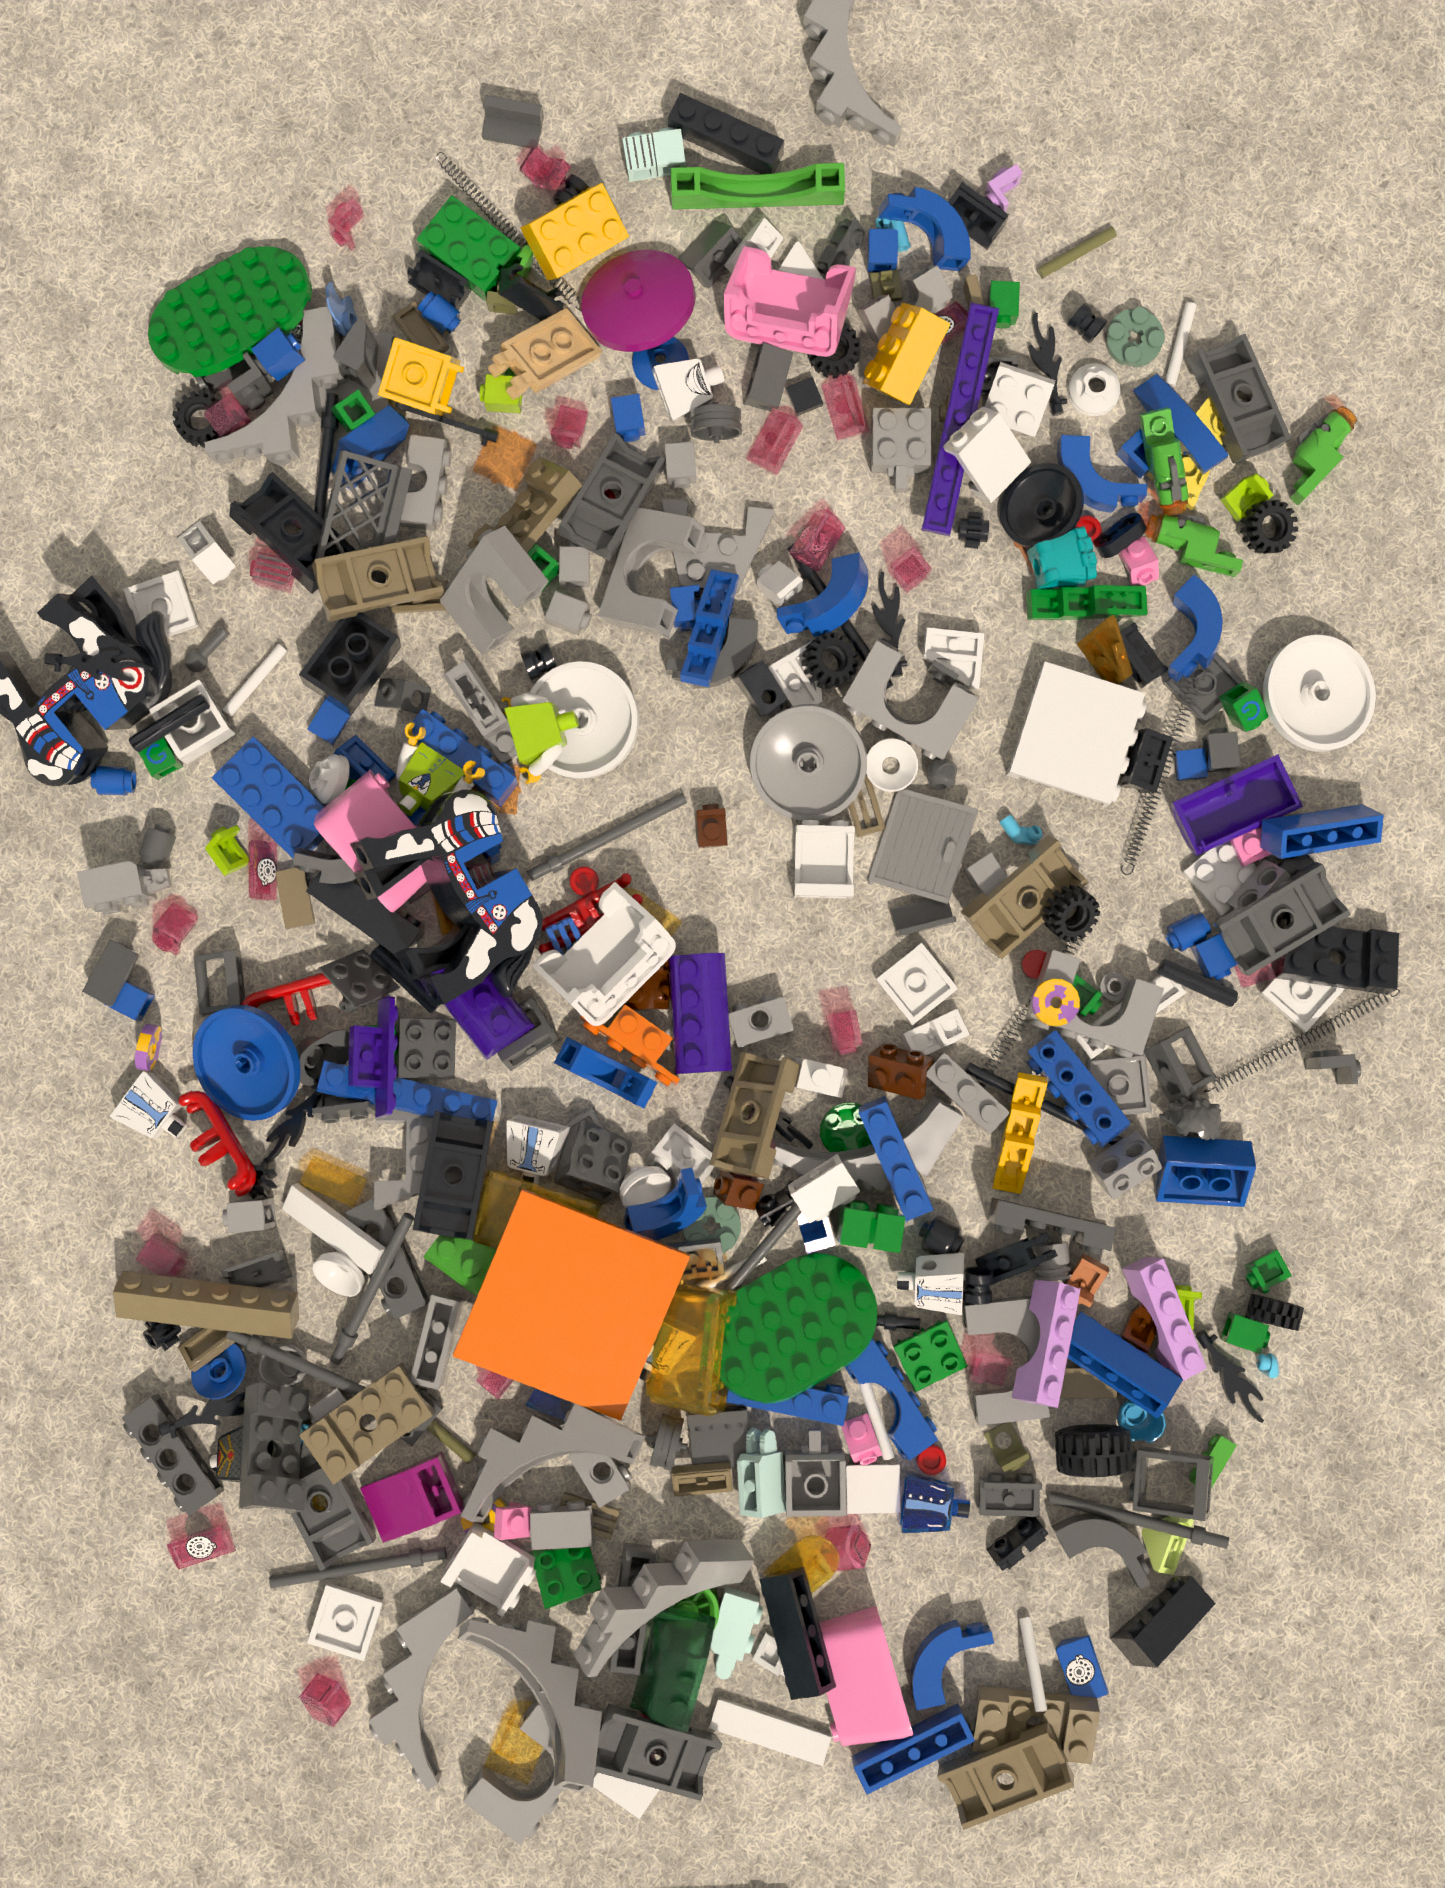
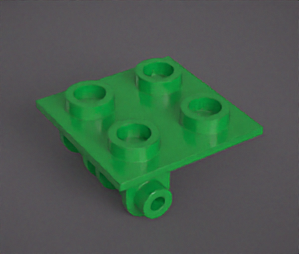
M938 1320L936 1324L928 1327L927 1330L922 1328V1332L919 1334L913 1332V1337L910 1336L901 1341L899 1339L897 1340L898 1344L893 1346L915 1392L968 1367L947 1320L943 1322Z
M590 1547L530 1551V1554L535 1557L534 1569L536 1570L535 1574L545 1609L602 1589V1579L596 1570Z

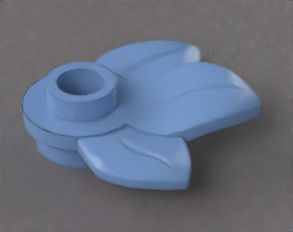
M329 282L325 290L327 307L335 320V327L338 333L346 337L358 318L355 315L351 296L340 299L333 283Z

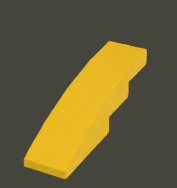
M1021 1072L1017 1074L1008 1110L1010 1113L1006 1118L992 1189L1017 1194L1022 1192L1034 1149V1138L1048 1084L1047 1077Z

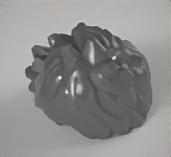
M1190 1095L1189 1100L1187 1097H1182L1181 1102L1176 1099L1175 1103H1168L1169 1110L1159 1114L1160 1118L1175 1126L1178 1133L1185 1136L1189 1132H1196L1201 1139L1209 1140L1211 1138L1215 1140V1138L1219 1139L1221 1133L1220 1105L1211 1104L1206 1098H1202L1199 1095Z

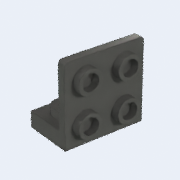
M582 1120L578 1124L570 1161L555 1173L553 1183L603 1204L607 1203L620 1194L619 1189L625 1177L632 1141Z
M739 1405L688 1410L687 1418L690 1430L692 1465L730 1462L731 1467H737V1460L740 1454L746 1453V1434L749 1431L747 1406Z

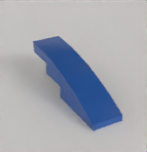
M1158 374L1133 390L1147 412L1164 407L1171 408L1175 438L1179 439L1181 452L1184 456L1188 454L1202 474H1205L1227 459L1229 454L1211 431Z
M711 569L695 613L696 622L688 642V654L680 674L681 682L704 687L710 686L732 611L739 581L738 574Z

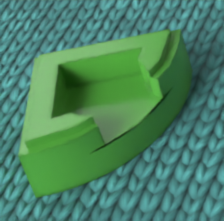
M527 245L522 247L518 254V257H520L519 264L524 268L517 273L524 278L529 275L533 260V252Z

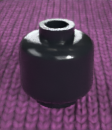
M942 1216L935 1217L931 1222L926 1220L919 1232V1236L922 1237L921 1246L923 1250L932 1255L958 1253L965 1239L962 1236L961 1227Z

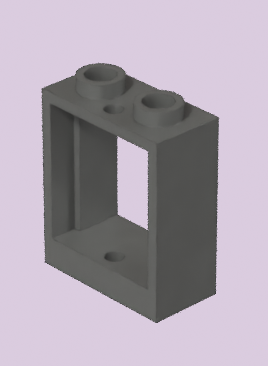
M1142 1446L1137 1450V1454L1133 1453L1131 1471L1135 1472V1484H1130L1129 1501L1133 1502V1510L1206 1521L1210 1515L1214 1456ZM1149 1458L1197 1464L1194 1507L1146 1500Z

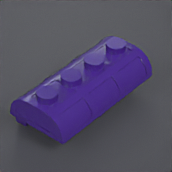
M1279 754L1171 804L1172 814L1181 835L1190 851L1196 856L1261 827L1262 820L1283 817L1303 807Z
M725 953L671 956L668 959L675 1074L732 1071Z
M441 969V970L436 971V972L431 973V974L441 973V972H443L445 969ZM490 973L482 983L444 1004L486 1060L535 1027L512 996L505 998L498 993L490 978Z

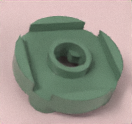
M1144 307L1127 309L1117 314L1111 321L1106 333V348L1110 356L1119 364L1134 367H1143L1151 363L1158 356L1165 341L1164 330L1160 321ZM1129 332L1139 333L1141 335V343L1137 344L1135 341L1130 343L1128 341L1131 336Z
M704 1197L707 1205L705 1211L694 1223L682 1230L686 1241L721 1238L723 1254L735 1245L740 1236V1217L733 1206L724 1205L717 1197ZM708 1218H714L715 1223H720V1229H716L713 1235L709 1234L707 1229H703V1224L708 1223Z

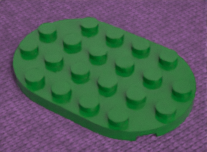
M269 246L244 248L242 251L165 293L164 298L155 308L149 322L148 340L150 347L159 362L175 374L179 375V372L192 374L193 377H202L221 372L243 360L244 357L242 355L247 352L249 356L254 354L251 349L278 327L287 335L299 324L304 317L303 310L307 301H311L312 297L310 277L301 261L284 249Z
M806 1254L785 1262L731 1294L714 1313L708 1329L707 1348L709 1360L716 1376L735 1395L743 1399L746 1398L765 1404L783 1402L801 1394L854 1362L866 1350L873 1338L877 1323V1302L873 1289L866 1277L854 1265L833 1255Z

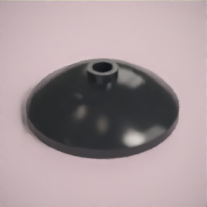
M1042 463L1025 469L1006 488L1001 500L1000 519L1005 532L1016 543L1032 548L1037 543L1058 538L1072 531L1083 511L1084 493L1082 486L1070 470L1058 464ZM1052 509L1051 514L1046 516V512Z

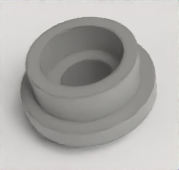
M1111 972L1101 979L1099 989L1105 999L1119 1001L1124 998L1129 982L1123 974ZM1116 981L1119 983L1120 989L1118 992H1113L1110 989L1111 982Z

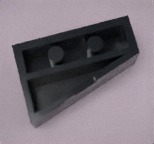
M1192 1576L1173 1577L1165 1585L1166 1589L1152 1599L1141 1611L1110 1637L1111 1641L1133 1666L1158 1668L1216 1604Z

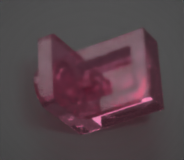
M532 147L519 170L537 188L556 190L565 181L566 174L571 166L564 159L547 157L538 147Z
M353 198L347 203H341L336 208L334 215L328 220L332 230L330 236L340 247L346 245L351 251L356 246L352 237L347 232L364 217L361 206Z
M560 405L555 426L551 429L552 441H555L556 445L562 448L572 449L573 446L580 448L589 416L588 411Z
M172 903L153 926L152 941L162 951H169L177 955L181 949V942L196 925L198 916Z

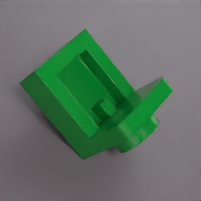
M1076 974L1072 985L1077 990L1080 998V1006L1077 1013L1082 1017H1085L1088 1013L1092 1016L1103 1003L1100 1000L1103 993L1096 990Z
M1274 1249L1244 1265L1248 1272L1245 1274L1248 1284L1252 1290L1257 1289L1258 1292L1263 1294L1269 1292L1270 1287L1292 1276L1278 1249Z

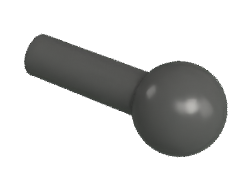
M221 626L200 649L190 650L186 654L184 659L186 667L192 672L203 671L208 664L209 655L230 633Z

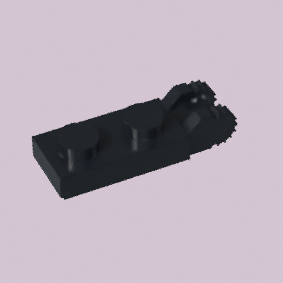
M1046 1232L1029 1240L1025 1238L975 1258L978 1267L988 1268L993 1271V1282L990 1284L992 1285L1034 1269L1039 1264L1051 1260L1058 1255L1054 1249L1043 1252L1035 1257L1031 1247L1047 1242L1050 1237Z

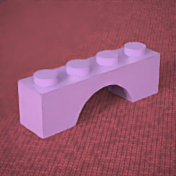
M1146 1256L1122 1268L1132 1295L1145 1306L1155 1323L1159 1344L1154 1351L1159 1364L1172 1370L1183 1381L1207 1369L1164 1258Z
M1034 1280L1029 1310L1036 1315L1039 1321L1040 1341L1032 1359L1027 1364L1017 1368L1012 1393L1013 1399L1058 1408L1080 1295L1079 1288L1061 1282Z

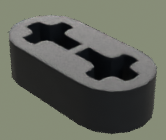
M1139 513L1128 514L1100 534L1094 541V545L1102 558L1113 557L1140 538L1146 532L1147 526Z

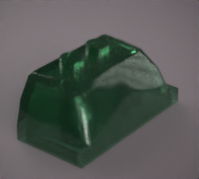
M673 1606L654 1616L630 1708L640 1710L644 1716L669 1728L684 1733L688 1732L709 1656L716 1621L715 1617Z

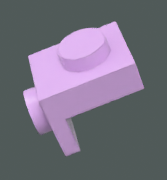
M1015 164L1009 169L1007 167L1000 169L994 174L993 180L987 184L985 198L1004 212L1007 211L1009 204L1004 194L1019 185L1023 172L1019 166Z

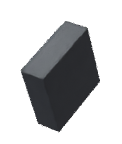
M813 377L786 387L787 395L796 416L823 406V400Z

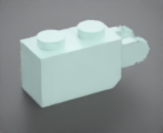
M751 1428L747 1431L746 1453L740 1454L737 1460L740 1515L764 1518L786 1512L783 1451H777L775 1433L770 1431V1429H765L761 1432V1430Z
M726 1586L719 1605L718 1622L710 1635L709 1644L713 1653L717 1654L715 1673L721 1680L731 1677L736 1660L743 1661L744 1654H750L755 1636L750 1635L753 1623L759 1624L763 1607L759 1606V1596Z

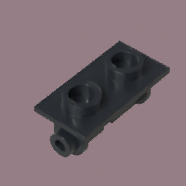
M786 1185L785 1188L774 1194L763 1196L757 1203L755 1210L765 1228L769 1225L774 1227L786 1214V1208L792 1206L795 1200Z
M1026 1517L1019 1520L1016 1526L1005 1535L997 1538L986 1550L1002 1571L1006 1568L1010 1570L1025 1557L1020 1548L1025 1546L1029 1552L1033 1551L1042 1542L1046 1541L1045 1537L1049 1533L1036 1517Z

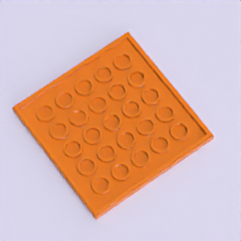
M522 1188L457 1342L453 1357L621 1421L689 1261L690 1254Z

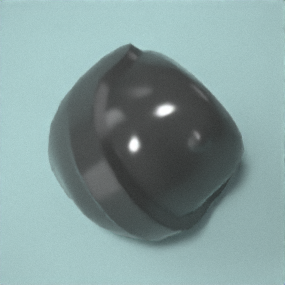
M948 759L932 760L927 769L928 783L933 788L939 790L953 788L957 774L956 764Z

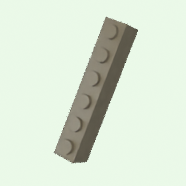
M122 1271L113 1290L117 1318L292 1339L299 1321L298 1292Z

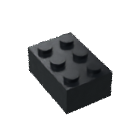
M359 612L354 617L340 619L301 670L299 676L305 686L352 716L400 650L399 638L362 612Z

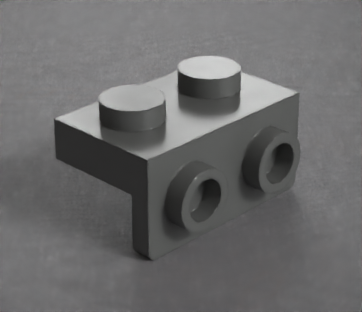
M246 352L242 356L251 369L227 384V386L243 409L248 411L249 409L255 410L265 403V398L273 394L274 391L269 385L273 380L256 357L252 360Z
M1339 1049L1313 1051V1057L1304 1058L1305 1070L1335 1068L1336 1084H1358V1077L1361 1076V1065L1359 1060H1356L1355 1054L1339 1055Z
M330 1094L322 1095L317 1107L312 1108V1115L321 1120L322 1123H336L342 1117H350V1119L355 1120L366 1119L368 1114L375 1113V1105L369 1101L360 1102Z
M995 1472L987 1473V1477H979V1514L987 1516L1040 1517V1490H1042V1482L1035 1478L1034 1474L1019 1473L1017 1478H1005V1474Z

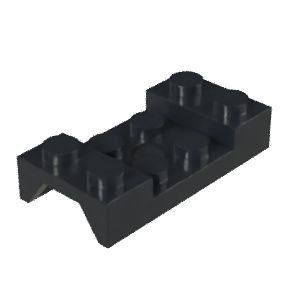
M272 472L268 475L259 491L243 503L233 501L230 504L229 517L247 534H256L292 568L291 575L313 594L318 590V585L312 565L316 557L324 519ZM289 525L297 526L301 531L297 534H290L285 530V527ZM331 527L334 535L336 537L339 536L340 534ZM330 535L328 537L327 543L332 540ZM345 539L339 541L345 553L355 550ZM335 544L325 550L324 557L340 554Z
M1290 916L1280 920L1278 926L1280 928L1287 926L1290 922ZM1331 926L1283 955L1275 972V978L1388 995L1396 991L1398 987L1399 933L1370 929L1365 932ZM1330 950H1335L1340 954V964H1335L1330 960Z
M438 1111L434 1112L412 1231L472 1240L494 1121L475 1120L452 1116ZM450 1167H456L461 1171L462 1179L456 1184H450L445 1180V1171Z

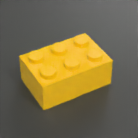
M603 183L589 187L520 227L547 281L561 277L629 237Z
M902 302L901 306H898L891 316L892 324L887 334L885 333L878 342V352L874 360H871L865 368V378L862 383L895 400L910 405L950 323L921 307Z

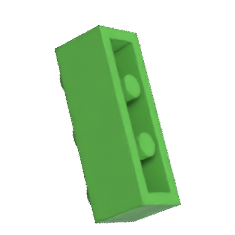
M1218 1433L1210 1438L1208 1442L1209 1448L1201 1454L1214 1456L1212 1487L1237 1446ZM1196 1467L1189 1474V1477H1191L1189 1481L1194 1485L1196 1482Z

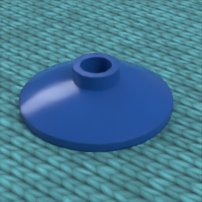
M672 337L654 348L634 352L632 358L633 371L643 385L650 389L658 390L652 373L653 367L689 360V355L685 346L677 338ZM658 355H663L666 360L663 363H658L655 358Z
M232 1344L196 1372L191 1371V1380L195 1390L201 1396L208 1399H221L234 1392L242 1382L246 1372L244 1352L239 1346Z

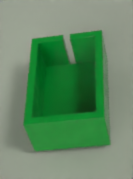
M453 195L450 196L416 239L420 250L469 281L471 291L484 301L487 299V291L497 292V284L501 276V272L497 268L499 266L501 270L509 268L516 263L519 264L520 257H518L521 251L520 246Z
M853 1200L840 1207L836 1239L841 1245L867 1248L868 1243L873 1244V1249L901 1253L905 1216L894 1205L877 1203L876 1208H870L869 1204L865 1203V1201Z

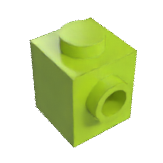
M486 374L485 384H480L479 397L480 401L484 402L487 412L521 414L522 395L512 400L506 393L507 388L512 386L511 379L515 376L499 375L494 378L493 375Z

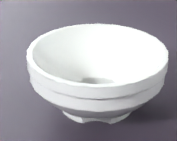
M1091 363L1082 366L1072 375L1068 384L1069 401L1078 412L1084 415H1104L1116 405L1119 399V379L1114 371L1102 364ZM1092 378L1102 379L1105 389L1099 393L1091 391L1088 386L1089 380Z
M893 738L885 739L876 743L869 750L866 774L870 782L883 791L895 792L906 788L915 779L918 771V759L915 751L906 742ZM894 757L899 761L897 773L890 775L883 771L882 763L885 758Z
M332 754L321 762H316L314 769L311 771L309 777L311 789L316 799L324 806H327L345 791L349 777L348 759L342 755Z
M638 1165L633 1167L624 1177L619 1189V1197L623 1206L627 1208V1206L648 1203L664 1197L671 1187L670 1177L662 1168L657 1166Z
M340 1252L324 1253L313 1264L312 1270L315 1277L329 1290L349 1297L356 1296L361 1291L365 1281L363 1271L346 1255Z

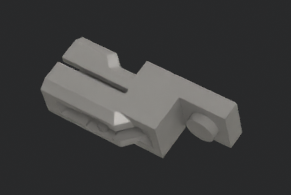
M463 661L446 672L443 677L500 763H508L517 757L508 720L469 661Z

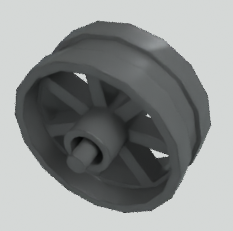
M718 402L692 409L690 411V422H692L691 436L700 440H714V443H720L719 440H729L742 434V424L740 423L741 409L732 405L718 404Z
M662 1413L658 1432L654 1431L653 1435L647 1434L646 1440L652 1441L651 1446H654L649 1466H659L671 1471L676 1452L680 1453V1449L687 1450L688 1444L682 1443L683 1438H680L684 1418H674Z

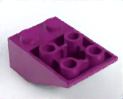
M442 1451L360 1487L383 1543L435 1525L460 1514L464 1509L463 1499Z

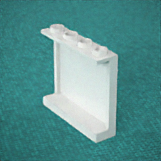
M1044 662L1040 668L1006 776L1016 779L1022 777L1103 803V807L1110 805L1111 801L1116 802L1121 789V785H1118L1117 782L1120 774H1125L1130 758L1126 757L1129 746H1134L1138 735V730L1134 728L1137 719L1141 720L1147 707V703L1143 702L1145 693Z

